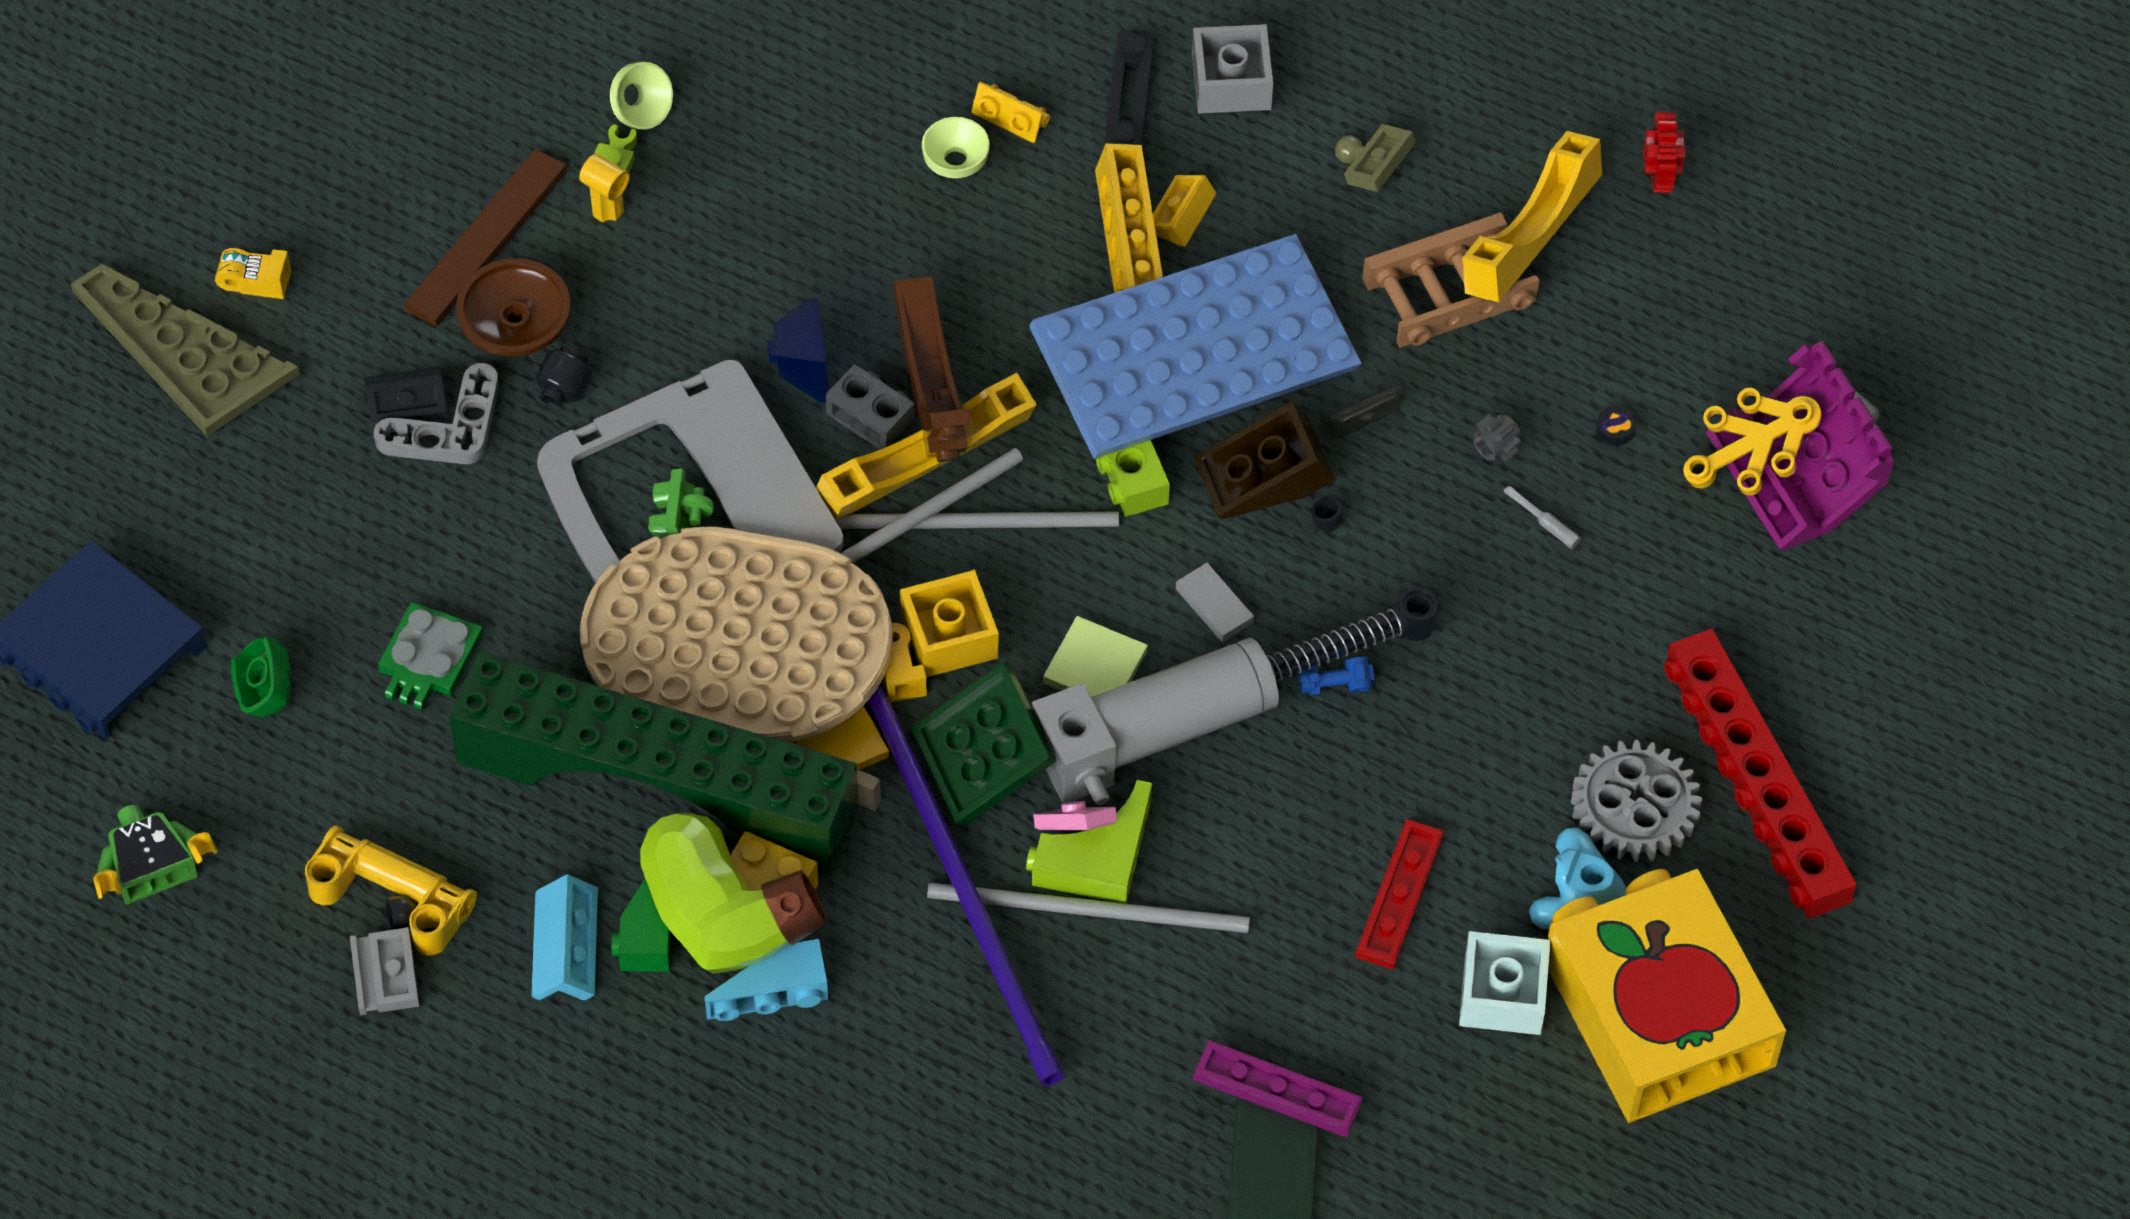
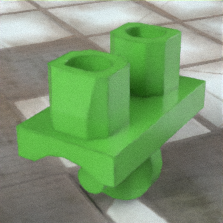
M683 468L673 469L669 481L655 483L653 486L652 495L654 503L659 509L667 508L666 513L653 514L649 517L648 529L653 537L663 538L672 534L682 533L681 529L698 526L701 523V519L708 518L713 513V501L704 496V489L695 487L684 479L685 471Z

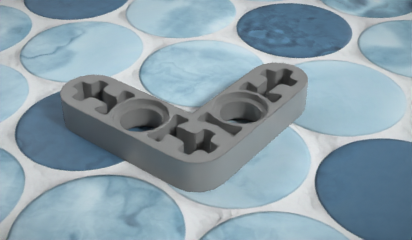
M476 363L466 369L463 375L453 424L403 418H386L377 423L374 428V440L377 449L385 455L458 464H472L479 461L485 453L499 390L498 374L495 368L486 363ZM480 377H485L487 381H484L482 385V396L477 395L475 383L479 382ZM471 408H480L485 412L484 416L477 420H469L464 417V414ZM467 431L472 432L473 445H470L468 450H463L461 446L466 443ZM391 432H397L398 436H394L393 441H386L385 437H389ZM409 433H412V444H407ZM427 435H434L440 439L439 443L431 448L421 446L419 441Z

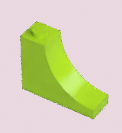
M1136 780L1129 799L1116 813L1117 821L1114 824L1072 834L1041 833L1038 846H1031L1027 857L1026 870L1032 871V886L1127 904L1151 805L1152 783Z

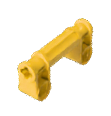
M338 825L330 828L322 844L305 867L309 896L315 903L320 905L336 903L344 895L357 874L401 896L413 899L418 905L412 911L409 918L412 944L417 952L426 956L439 954L446 948L460 925L471 914L477 899L476 891L472 889L465 891L448 883L447 877L376 845L372 841L367 839L360 841L345 834L344 829ZM323 878H330V879H331V880L326 881V882H320V881H319V880H321V879H323ZM426 928H435V930L431 932L422 931Z

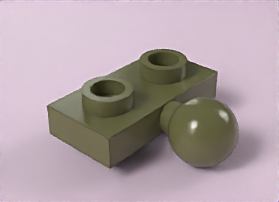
M1381 124L1365 146L1356 136L1346 135L1341 137L1335 145V155L1344 163H1352L1344 173L1347 184L1379 192L1416 143L1413 131Z

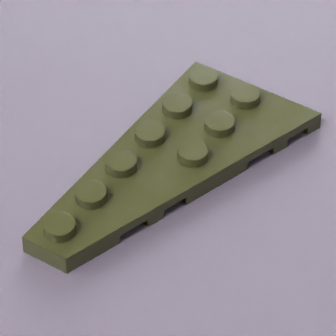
M100 264L71 283L73 293L206 436H209L300 375L297 365L289 361L284 363L272 357L270 351L259 345L255 348L238 339L236 333L190 309L187 311L173 305L171 299L161 294L156 296L140 288L138 282L104 264Z

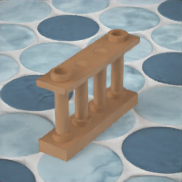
M1501 212L1364 259L1362 280L1368 291L1378 287L1385 288L1403 320L1398 325L1396 343L1399 348L1410 344L1413 346L1421 345L1431 337L1512 309L1523 310L1537 300L1539 279L1535 275L1523 280L1518 278L1499 303L1470 295L1471 297L1451 304L1433 271V268L1445 264L1454 265L1464 283L1462 257L1480 236L1489 237L1496 235L1507 228V222ZM1413 275L1419 276L1437 309L1417 316L1399 280Z

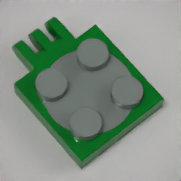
M411 602L378 663L379 672L393 676L386 689L385 698L394 700L398 691L402 688L399 702L408 706L414 693H416L414 708L423 710L433 690L452 696L484 634L483 626Z

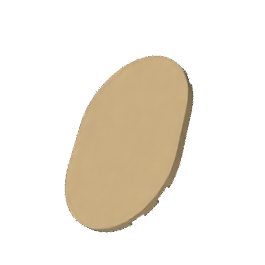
M732 528L681 529L682 533L672 534L663 538L655 536L631 548L630 554L621 559L616 565H610L592 588L584 606L580 625V641L588 672L596 686L788 743L821 734L856 713L877 690L887 671L892 654V623L883 594L871 576L865 574L860 568L851 563L850 558L818 544Z

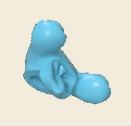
M1567 828L1558 835L1555 846L1560 855L1555 857L1557 864L1555 882L1558 885L1560 895L1559 897L1546 896L1535 900L1529 909L1532 923L1541 929L1549 930L1555 912L1570 901L1590 896L1595 898L1598 905L1625 896L1626 886L1612 866L1597 850L1587 833L1579 828Z

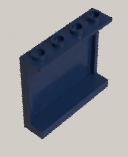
M92 541L84 546L0 622V663L7 668L11 665L20 671L21 678L29 687L34 690L40 687L47 693L48 699L58 710L64 712L68 709L76 716V721L87 733L97 732L105 740L110 737L107 724L185 652L189 651L197 657L207 647L203 627Z

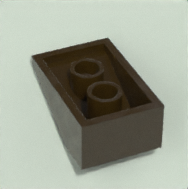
M1293 401L1194 456L1216 514L1220 519L1302 499L1336 480L1311 420Z

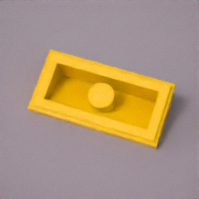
M1176 175L1153 213L1157 237L1179 246H1186L1216 195V191L1206 175Z

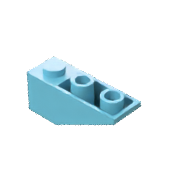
M819 939L798 942L793 946L788 944L768 959L748 966L704 996L707 1020L716 1018L719 1021H730L737 1018L740 1014L751 1012L771 1014L778 1011L781 1007L798 1005L802 1008H808L819 1004L820 1001L828 1000L827 979Z

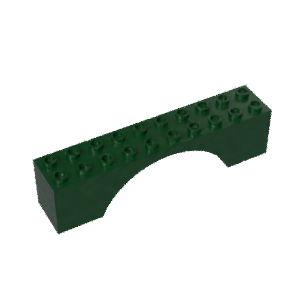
M478 651L449 715L457 764L533 786L543 777L570 771L607 773L641 781L671 792L701 807L728 825L741 837L746 831L816 861L818 872L830 876L833 874L859 810L857 763L481 651Z

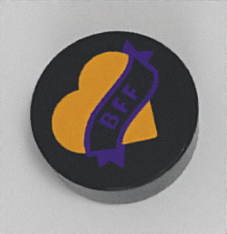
M1616 406L1606 408L1598 417L1597 435L1603 442L1609 445H1624L1633 438L1636 421L1633 414L1625 408Z

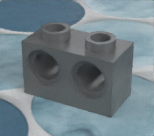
M855 364L826 393L827 415L880 450L897 443L915 424V403L903 391H895L883 383L874 372L865 371ZM890 415V416H893V417L886 418V417H883V416Z

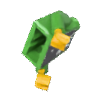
M136 804L122 808L117 814L121 826L108 833L110 845L102 850L97 873L93 878L98 899H102L103 894L106 892L116 891L117 895L122 894L125 905H128L198 877L193 857L196 863L199 864L202 862V855L209 852L218 853L210 834L207 832L196 833L177 821L169 822L164 814L160 812L144 817L141 808Z

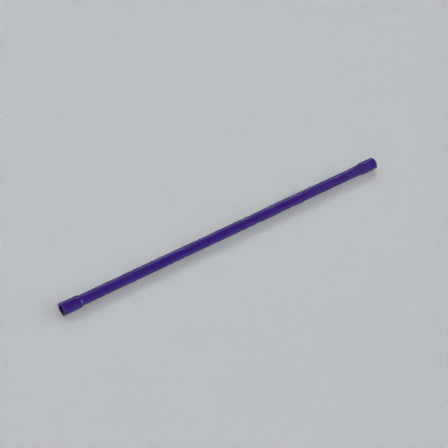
M880 683L877 690L868 700L869 705L1025 1042L1028 1056L1043 1086L1054 1085L1063 1079L1064 1073L1051 1045L1043 1035L887 694Z

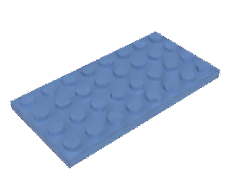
M1296 234L1033 319L1029 325L1094 459L1358 369L1361 365V361Z

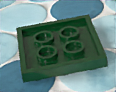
M1005 662L999 664L911 727L955 824L962 827L972 822L1057 762L1012 666Z

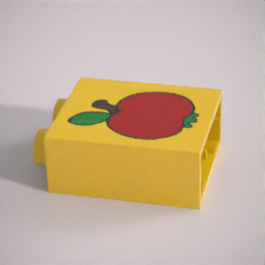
M1665 869L1653 870L1632 881L1626 888L1625 896L1601 905H1598L1594 897H1581L1570 901L1555 912L1552 917V923H1550L1547 939L1550 940L1548 971L1628 1123L1776 1067L1786 1029L1698 869L1673 878Z

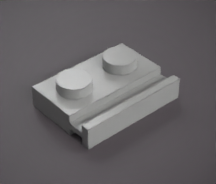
M409 927L368 933V937L356 938V935L350 936L360 1015H366L367 1011L373 1010L386 1012L419 1007Z

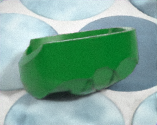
M263 635L252 641L235 658L231 659V674L235 695L240 709L246 714L266 718L278 714L289 703L291 691V672L289 671L291 669L287 649L277 638Z

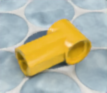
M593 154L587 159L580 171V182L590 187L593 217L601 222L607 220L616 221L624 213L622 193L628 185L630 179L629 172L601 154Z

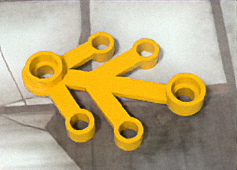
M1754 388L1743 389L1737 398L1742 411L1747 414L1759 411L1779 417V419L1767 425L1727 415L1719 406L1709 407L1703 415V420L1710 431L1720 432L1724 430L1745 437L1707 457L1704 455L1690 457L1683 469L1687 481L1696 488H1706L1715 481L1716 470L1752 452L1747 470L1739 474L1737 484L1745 495H1755L1762 488L1761 476L1774 439L1787 433L1783 450L1773 456L1771 465L1778 476H1791L1797 468L1795 459L1804 434L1814 431L1820 424L1822 413L1818 403L1806 396L1795 397L1788 403L1762 397ZM1755 396L1756 402L1753 405H1744L1745 398ZM1798 410H1808V414L1805 418H1795V414ZM1713 415H1722V420L1719 423H1710V418ZM1781 460H1790L1791 463L1788 468L1783 470L1778 468V463ZM1704 464L1705 469L1702 473H1692L1695 465ZM1747 478H1755L1756 483L1750 488L1743 486Z

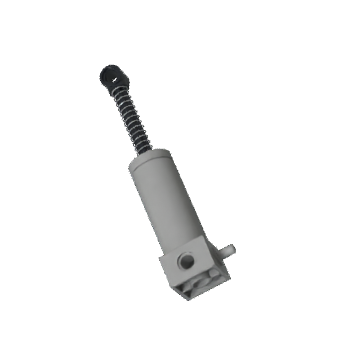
M1410 588L1401 595L1398 603L1388 607L1386 614L1378 613L1375 618L1369 616L1367 621L1360 620L1357 625L1351 623L1349 628L1341 627L1338 632L1331 631L1330 635L1322 634L1320 639L1315 637L1311 642L1304 641L1301 646L1294 645L1291 650L1285 648L1283 653L1275 652L1272 657L1265 655L1255 639L1247 638L1092 697L1084 683L1035 700L1032 702V710L1057 760L1056 763L1046 769V772L1062 803L1072 802L1091 795L1095 804H1105L1109 800V795L1105 788L1114 785L1115 768L1276 708L1279 703L1277 679L1282 681L1283 677L1288 675L1292 677L1293 673L1298 672L1301 674L1303 669L1311 670V666L1314 665L1320 667L1322 662L1326 661L1329 663L1330 659H1339V656L1343 654L1348 656V652H1357L1362 647L1367 649V645L1373 644L1376 646L1377 641L1382 640L1385 642L1386 638H1395L1396 634L1399 638H1406L1408 640H1425L1434 631L1438 608L1437 598L1431 591L1425 588ZM1411 613H1420L1422 616H1416Z

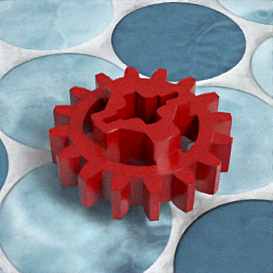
M1656 112L1653 130H1645L1643 146L1644 174H1652V191L1655 193H1672L1675 175L1683 174L1685 158L1684 131L1676 130L1677 121L1674 112Z

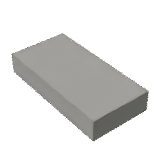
M1208 563L1203 564L1176 581L1175 589L1222 643L1254 623V615Z

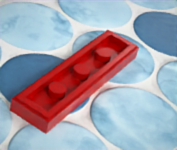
M1406 819L1357 947L1355 958L1394 970L1441 845L1444 830Z

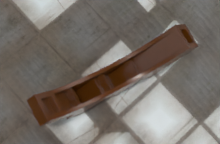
M932 276L895 281L892 289L907 376L910 375L916 415L920 416L926 455L927 457L936 456L937 462L959 459V452H965L968 448L965 432L971 425L969 408H963L953 380L939 318Z

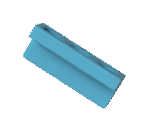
M567 874L536 891L532 998L541 1000L557 991H562L581 1000H587L595 996L598 887Z

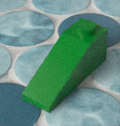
M645 879L620 917V932H612V957H619L621 971L669 972L672 932L662 921Z

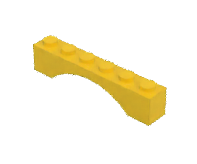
M1571 131L1565 132L1549 152L1539 181L1527 204L1516 219L1496 235L1489 237L1480 236L1462 257L1465 294L1500 302L1602 176L1600 139Z
M1018 373L986 388L962 405L963 408H969L971 425L965 432L968 448L965 452H959L960 456L1029 419L1037 404ZM921 430L886 448L853 458L821 476L816 489L833 518L837 521L950 461L937 462L936 456L927 457L923 431Z

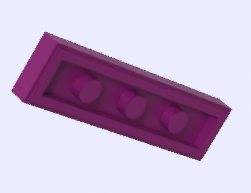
M1208 1040L1193 1074L1194 1081L1346 1138L1349 1135L1363 1099L1359 1095Z

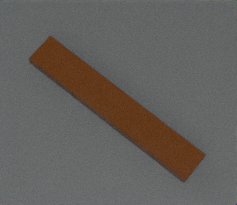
M534 149L405 302L406 311L437 327L456 305L459 291L465 281L475 271L494 260L567 173L566 164Z

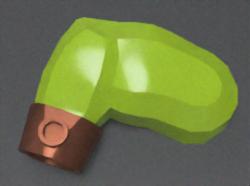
M686 812L660 818L648 829L640 848V866L655 906L668 929L703 969L714 974L748 967L768 959L788 944L791 946L795 945L827 923V917L820 899L810 880L802 870L763 883L761 890H750L743 875L732 862L721 829L708 817Z

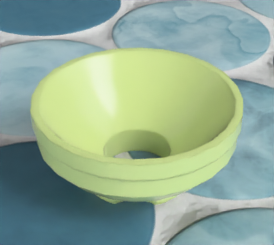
M635 62L626 65L616 74L610 88V103L614 114L623 124L635 129H650L659 125L667 117L673 102V89L668 75L662 68L651 62ZM630 84H634L638 89V99L633 105H628L624 99V91Z
M949 117L935 122L926 130L922 139V152L927 166L935 173L947 178H963L973 175L984 166L988 158L990 143L987 133L978 123L964 117ZM951 152H960L967 159L963 164L955 166L947 163L945 157Z

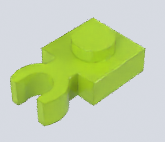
M613 124L608 131L609 145L598 143L595 153L601 154L629 172L635 160L634 151L630 150L637 144V133L635 129H631L627 138H618V125Z

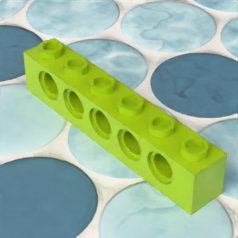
M1151 440L1095 458L1099 472L1101 474L1107 473L1109 477L1108 490L1113 504H1120L1125 517L1169 504L1170 484ZM1127 470H1134V471H1136V472H1134V473H1129V472H1126V471H1127Z

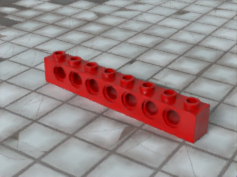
M1713 629L1671 643L1667 659L1664 662L1665 673L1671 683L1676 682L1682 692V703L1687 713L1690 715L1694 714L1700 724V736L1706 746L1712 745L1717 754V765L1720 773L1724 778L1729 777L1735 787V798L1739 807L1742 810H1748L1751 815L1754 833L1759 842H1766L1771 851V863L1776 873L1784 875L1789 884V895L1795 907H1802L1807 918L1810 919L1850 904L1857 884ZM1696 677H1705L1709 681H1702ZM1714 708H1721L1727 712H1718ZM1731 740H1740L1745 744H1736ZM1751 771L1759 772V773H1761L1763 776H1754V775L1750 774L1749 772H1751ZM1769 803L1777 804V805H1779L1781 808H1779V809L1771 808V807H1769L1767 804H1769ZM1785 836H1794L1798 838L1799 841H1791L1787 839ZM1811 868L1815 870L1817 874L1807 873L1803 869Z

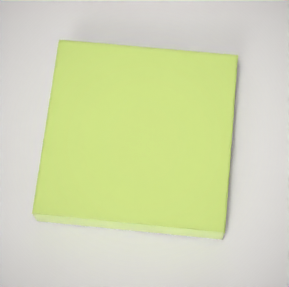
M1076 616L1043 676V684L1062 691L1084 683L1091 697L1130 683L1147 654L1148 645Z

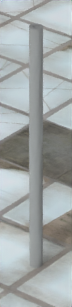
M1017 448L1010 450L841 552V554L850 558L851 563L857 562L1022 462L1023 457Z
M1119 511L936 513L911 529L1119 527ZM906 513L849 514L837 520L836 523L840 529H881Z
M929 882L927 898L960 902L951 884ZM976 887L983 904L1243 933H1248L1250 917Z

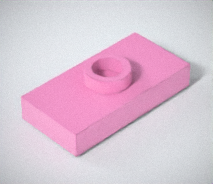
M1085 801L1067 802L1061 804L1062 808L1033 814L1035 828H1038V830H1089L1114 824L1117 821L1115 807H1086Z

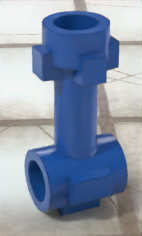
M1355 657L1345 660L1346 669L1318 672L1316 665L1311 666V670L1306 668V670H1302L1301 674L1298 673L1301 694L1309 693L1310 696L1320 695L1321 687L1348 684L1350 693L1372 690V682L1375 680L1373 665H1369L1368 657Z

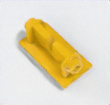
M981 81L978 83L971 113L1035 143L1039 128H1045L1050 120V115L1046 113V109L1043 107L1038 108L1026 101L1022 102L1017 97L999 89V86L996 84L990 86Z

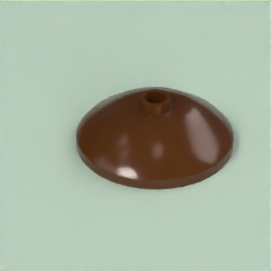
M510 258L489 263L475 271L465 281L459 291L456 312L462 332L475 346L495 355L522 356L547 347L561 335L570 318L571 302L566 284L551 268L533 260ZM514 319H519V320H521L520 322H517V323H510V321H512V320H514Z

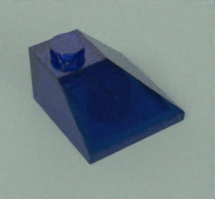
M810 298L773 324L774 340H767L769 363L777 362L779 377L820 403H826V393L828 392L827 359L817 298Z

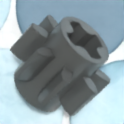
M1488 414L1476 424L1478 430L1473 433L1475 436L1474 446L1482 457L1490 461L1501 457L1506 462L1518 452L1516 446L1521 443L1519 439L1521 432L1513 419L1506 415H1498L1493 418Z

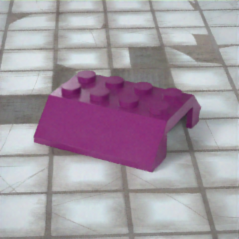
M1824 341L1811 346L1804 344L1788 358L1792 365L1800 368L1766 397L1785 403L1799 396L1810 397L1818 403L1822 413L1818 427L1803 436L1795 459L1797 464L1796 471L1789 477H1780L1775 473L1771 465L1773 456L1783 450L1787 433L1774 439L1761 476V490L1755 495H1746L1779 550H1786L1837 528L1887 485L1894 463L1890 455L1892 451L1891 444L1879 427L1873 428L1874 418L1861 398H1854L1856 391L1842 369H1835L1837 361ZM1732 408L1726 413L1730 416L1765 425L1779 419V417L1759 411L1747 414L1736 408ZM1798 410L1795 414V418H1805L1808 414V410ZM1708 429L1706 431L1717 451L1745 437L1724 430L1713 432ZM1752 452L1727 464L1736 481L1739 474L1747 470ZM1788 459L1781 460L1778 463V468L1782 470L1788 468L1791 461ZM1753 477L1747 478L1743 486L1746 488L1754 486L1756 479Z

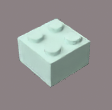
M1469 931L1464 961L1459 1026L1541 1035L1546 1004L1550 940Z

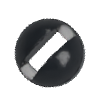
M1322 498L1316 501L1311 508L1312 519L1318 529L1332 532L1340 527L1343 521V511L1338 500Z
M407 896L386 898V913L391 929L409 926L410 915L417 907L413 899Z

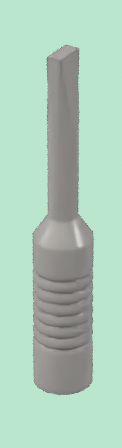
M1511 486L1504 489L1505 494L1535 515L1542 527L1573 550L1580 543L1581 537L1551 513L1539 510Z

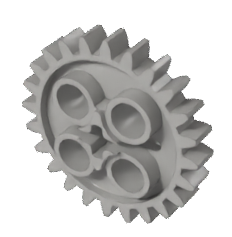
M1638 740L1634 741L1632 749H1627L1622 741H1618L1616 752H1613L1605 745L1603 746L1601 757L1592 753L1589 757L1588 765L1581 764L1579 777L1574 778L1572 788L1574 791H1572L1571 804L1575 805L1572 816L1575 819H1581L1579 829L1584 832L1591 830L1590 838L1593 843L1602 840L1604 842L1603 853H1606L1612 847L1617 848V859H1621L1625 852L1628 851L1631 852L1634 862H1638L1640 852H1645L1648 858L1654 861L1657 849L1664 855L1669 856L1671 844L1681 848L1684 836L1691 837L1694 830L1693 824H1698L1700 816L1698 810H1700L1702 797L1697 796L1700 784L1691 782L1694 771L1692 769L1681 771L1683 758H1678L1671 762L1668 760L1670 749H1665L1659 755L1655 753V743L1651 742L1647 750H1641ZM1630 774L1633 775L1635 779H1627L1624 778L1622 775ZM1657 793L1668 794L1670 798L1659 797ZM1610 803L1616 806V808H1607L1602 804ZM1645 822L1651 827H1641L1636 823Z

